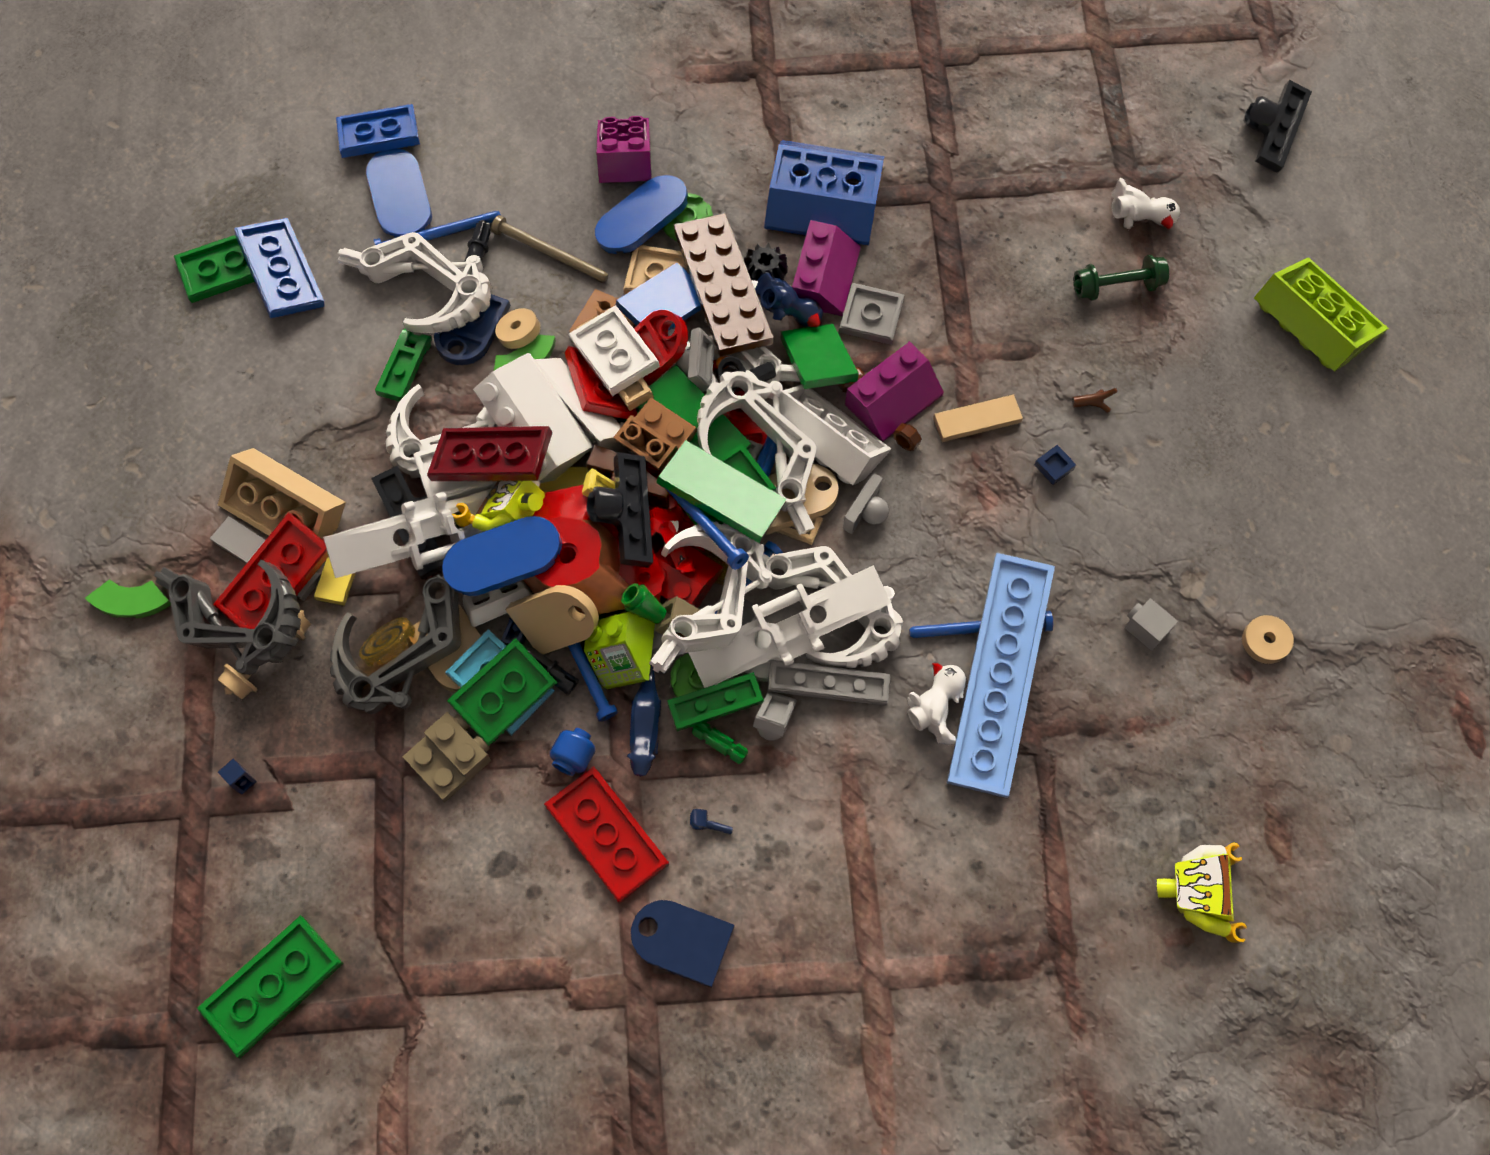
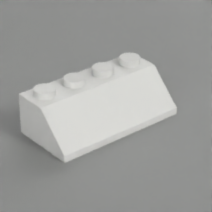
M530 353L491 372L473 389L498 427H550L553 433L539 476L540 483L554 481L594 447Z
M561 358L534 359L593 446L595 444L616 453H626L628 449L613 438L624 423H618L612 416L582 410L569 366Z
M802 385L782 390L781 395L778 397L780 414L816 444L815 460L820 465L835 471L837 477L844 483L855 485L865 480L891 450L889 446L811 388L804 389Z

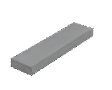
M229 516L210 537L214 544L245 564L265 542V539ZM315 573L297 597L305 601L318 585L321 576Z
M771 660L767 692L886 706L889 699L890 674L802 663H792L785 666L782 661Z

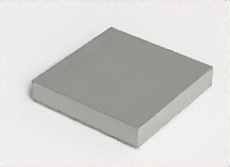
M852 283L839 333L892 345L905 295Z

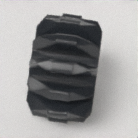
M769 243L765 248L757 244L755 250L748 249L744 263L751 280L758 281L767 272L770 273L773 279L778 278L784 281V276L788 273L786 254H780L779 246L771 249Z

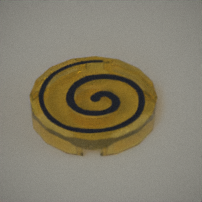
M397 618L389 621L373 632L363 643L359 650L360 658L367 666H373L374 662L377 665L387 663L405 650L408 645L406 642L408 637L413 638L415 636V627L407 618Z

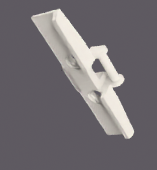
M492 488L449 501H445L447 496L445 492H441L430 498L416 502H406L401 506V515L323 537L335 578L411 557L416 570L423 569L425 564L444 559L454 544L462 539L483 532L473 528L472 524L457 529L452 513L459 512L456 505L458 503L466 504L471 514L475 515ZM405 529L408 532L409 540L405 545L398 546L393 541V535L396 530ZM444 534L450 535L451 541L455 542L424 553H419L417 546L424 543L427 539Z
M874 565L810 595H807L801 583L796 586L795 590L763 605L758 606V604L751 606L756 620L741 626L738 634L729 646L689 652V655L704 688L710 687L777 656H780L784 665L788 666L794 663L793 659L811 650L818 652L824 649V645L819 639L820 636L891 604ZM798 601L803 605L804 611L769 627L764 617ZM813 606H821L826 612V618L821 623H814L810 618V610ZM766 631L770 634L771 643L767 648L762 649L755 645L754 636L757 632Z

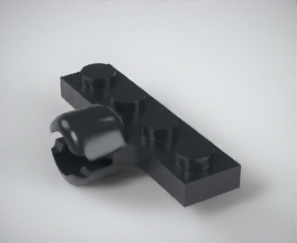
M1289 80L1284 85L1278 103L1264 96H1258L1256 101L1250 104L1243 121L1245 125L1264 134V140L1255 162L1276 173L1282 170L1312 91Z
M618 452L613 458L615 489L600 486L594 487L587 499V516L593 522L612 524L617 527L620 564L649 568L653 563L645 457Z
M398 466L371 478L390 518L402 514L401 506L403 503L416 502L427 498V495L420 498L412 495ZM398 529L397 532L405 545L409 540V534L405 529ZM434 537L417 545L419 553L439 548ZM444 559L423 565V569L417 570L420 578L423 580L441 571Z

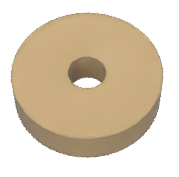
M525 308L516 309L507 313L499 320L495 333L504 347L517 349L528 345L537 337L540 332V322L532 310Z
M1263 615L1253 619L1243 631L1242 642L1246 652L1253 659L1261 663L1273 664L1281 661L1290 653L1294 638L1291 629L1283 620L1274 616ZM1264 636H1268L1272 643L1266 642Z

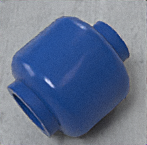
M575 728L574 731H562L550 750V758L553 760L552 766L569 776L584 772L595 754V746L590 741L591 735L580 728Z

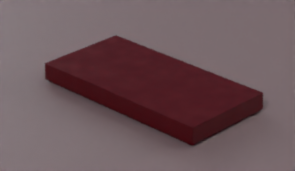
M549 426L443 428L427 477L430 481H538L553 432Z

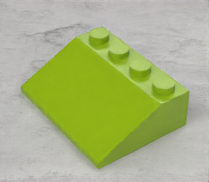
M1309 257L1274 273L1254 297L1264 312L1273 315L1284 330L1295 335L1305 349L1311 350L1319 357V361L1323 366L1332 369L1334 372L1345 366L1389 329Z

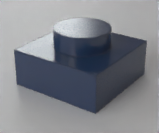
M1058 445L1038 458L1034 464L1052 485L1060 481L1076 467L1072 459Z

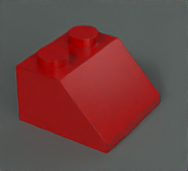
M684 546L688 558L694 560L695 571L681 573V570L676 569L670 553L666 557L661 555L663 550L661 548L655 554L664 577L660 597L669 601L678 596L698 608L724 567L691 546Z

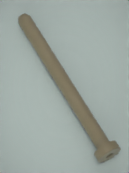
M498 215L493 220L491 225L492 233L496 235L503 233L601 282H605L608 279V274L605 271L507 224L506 218Z

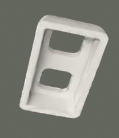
M521 580L482 595H464L463 606L471 625L476 627L506 614L507 611L505 609L511 602L530 596L532 592L527 584ZM515 585H518V587H517L516 589H513V590H511V591H509V592H506V593H502V592H501V591H504V590H506V589H508V588H511V587H513V586H515ZM487 597H490V599H489L488 601H485V602H483V603H481V604H478V605H474V604H473V603H476V602H478V601H480V600H483V599H485V598H487Z

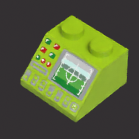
M631 612L599 619L597 627L591 636L585 640L584 652L602 688L611 689L649 681V662L652 656L655 623Z

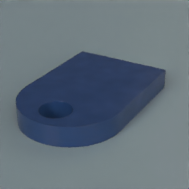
M491 294L490 306L486 311L479 312L480 317L473 322L468 321L465 323V326L454 328V330L434 333V343L439 355L445 361L454 365H469L480 360L489 350L496 336V325L507 314L511 306L510 301ZM454 346L464 347L463 351L459 354L449 352Z
M658 900L647 904L637 913L631 927V940L637 954L648 964L712 988L732 935L734 924L673 901ZM646 919H652L658 925L656 933L649 937L643 936L639 931L640 924Z

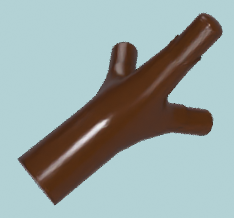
M1113 388L1104 392L1103 389H1100L1094 394L1072 397L1073 407L1096 406L1109 413L1111 408L1104 403V399L1117 393L1118 390Z

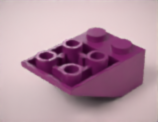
M631 116L628 119L605 117L602 120H598L596 154L599 183L648 181L652 179L649 118H643L642 116Z

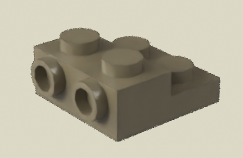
M448 712L424 732L426 736L402 756L444 803L491 762L490 757L486 753L490 749L489 746L478 735L473 739L466 732L470 727L459 714L452 717Z

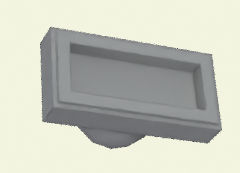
M699 327L691 330L690 349H685L681 358L676 362V366L691 382L704 392L707 391L712 383L715 342Z
M875 473L871 475L845 515L843 530L852 534L862 518L867 523L876 525L882 523L888 517L889 507L887 502L883 498L877 497L881 489L882 477Z
M768 692L757 713L753 727H756L760 736L766 740L775 741L783 737L797 700L775 692Z

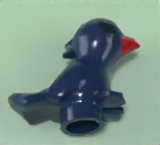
M766 272L758 279L755 287L756 294L760 296L761 305L773 313L774 320H782L785 316H793L796 322L804 327H818L820 325L823 310L816 300L812 298H798L796 291L786 281L778 278L773 279L770 273Z

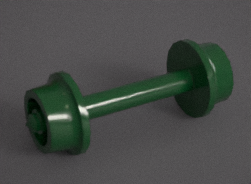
M1147 255L1143 259L1142 269L1098 276L1095 266L1088 264L1085 269L1075 271L1073 286L1075 294L1079 299L1089 298L1091 301L1098 298L1099 287L1132 281L1143 280L1145 287L1151 292L1155 291L1157 287L1168 283L1169 267L1164 257L1154 258L1152 255Z

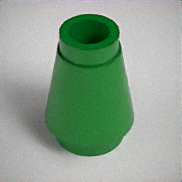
M634 583L624 591L621 601L627 611L655 624L660 623L665 618L666 609L645 585Z

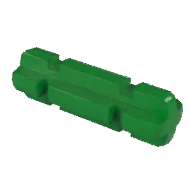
M706 722L696 725L692 729V734L700 740L705 739L706 744L723 755H730V759L737 764H741L748 754L746 747L739 743L737 745L734 744L735 740L716 728L711 729L710 725Z

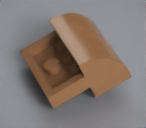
M650 398L636 417L630 415L613 438L635 455L644 456L647 463L662 472L684 441L690 442L693 439L697 429L653 398Z

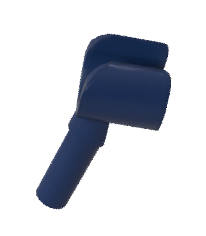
M693 809L690 813V825L693 829H713L726 834H732L733 827L708 821L707 810Z

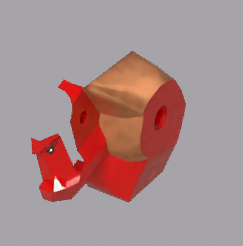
M584 484L545 493L542 507L535 511L533 516L545 518L556 527L562 540V549L550 569L523 580L534 594L558 585L571 586L586 594L595 604L598 615L625 609V605L621 601L622 595L630 585L637 583L638 585H645L660 602L664 577L653 549V563L649 568L620 564L617 527L612 524L593 522L588 518L586 511L588 497L582 494ZM655 507L649 511L651 537L655 532L662 534L667 544L670 539L678 534V530L682 528L675 512ZM684 546L670 552L676 569L681 570V573L695 571L694 560L688 558ZM574 606L578 612L585 614L581 608Z

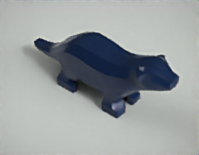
M650 665L649 681L642 682L634 697L631 710V753L627 757L630 759L634 775L640 777L647 775L655 755H658V722L661 700H659L657 694L654 667Z

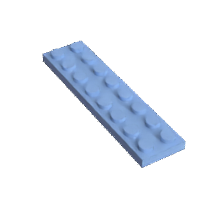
M1000 553L995 555L947 784L1000 797H1009L1055 566Z

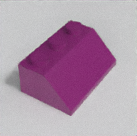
M810 220L792 288L796 291L798 298H812L816 300L822 307L823 312L843 316L861 247L836 225Z
M909 341L847 388L845 406L879 440L884 442L894 434V431L901 423L907 424L943 396L944 391L929 360Z

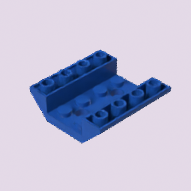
M782 140L778 146L770 183L764 229L806 235L810 220L836 225L857 244L869 245L885 156ZM797 170H803L807 174L805 176L800 177L796 176L794 172ZM854 178L857 179L859 183L856 185H851L847 183L846 180Z

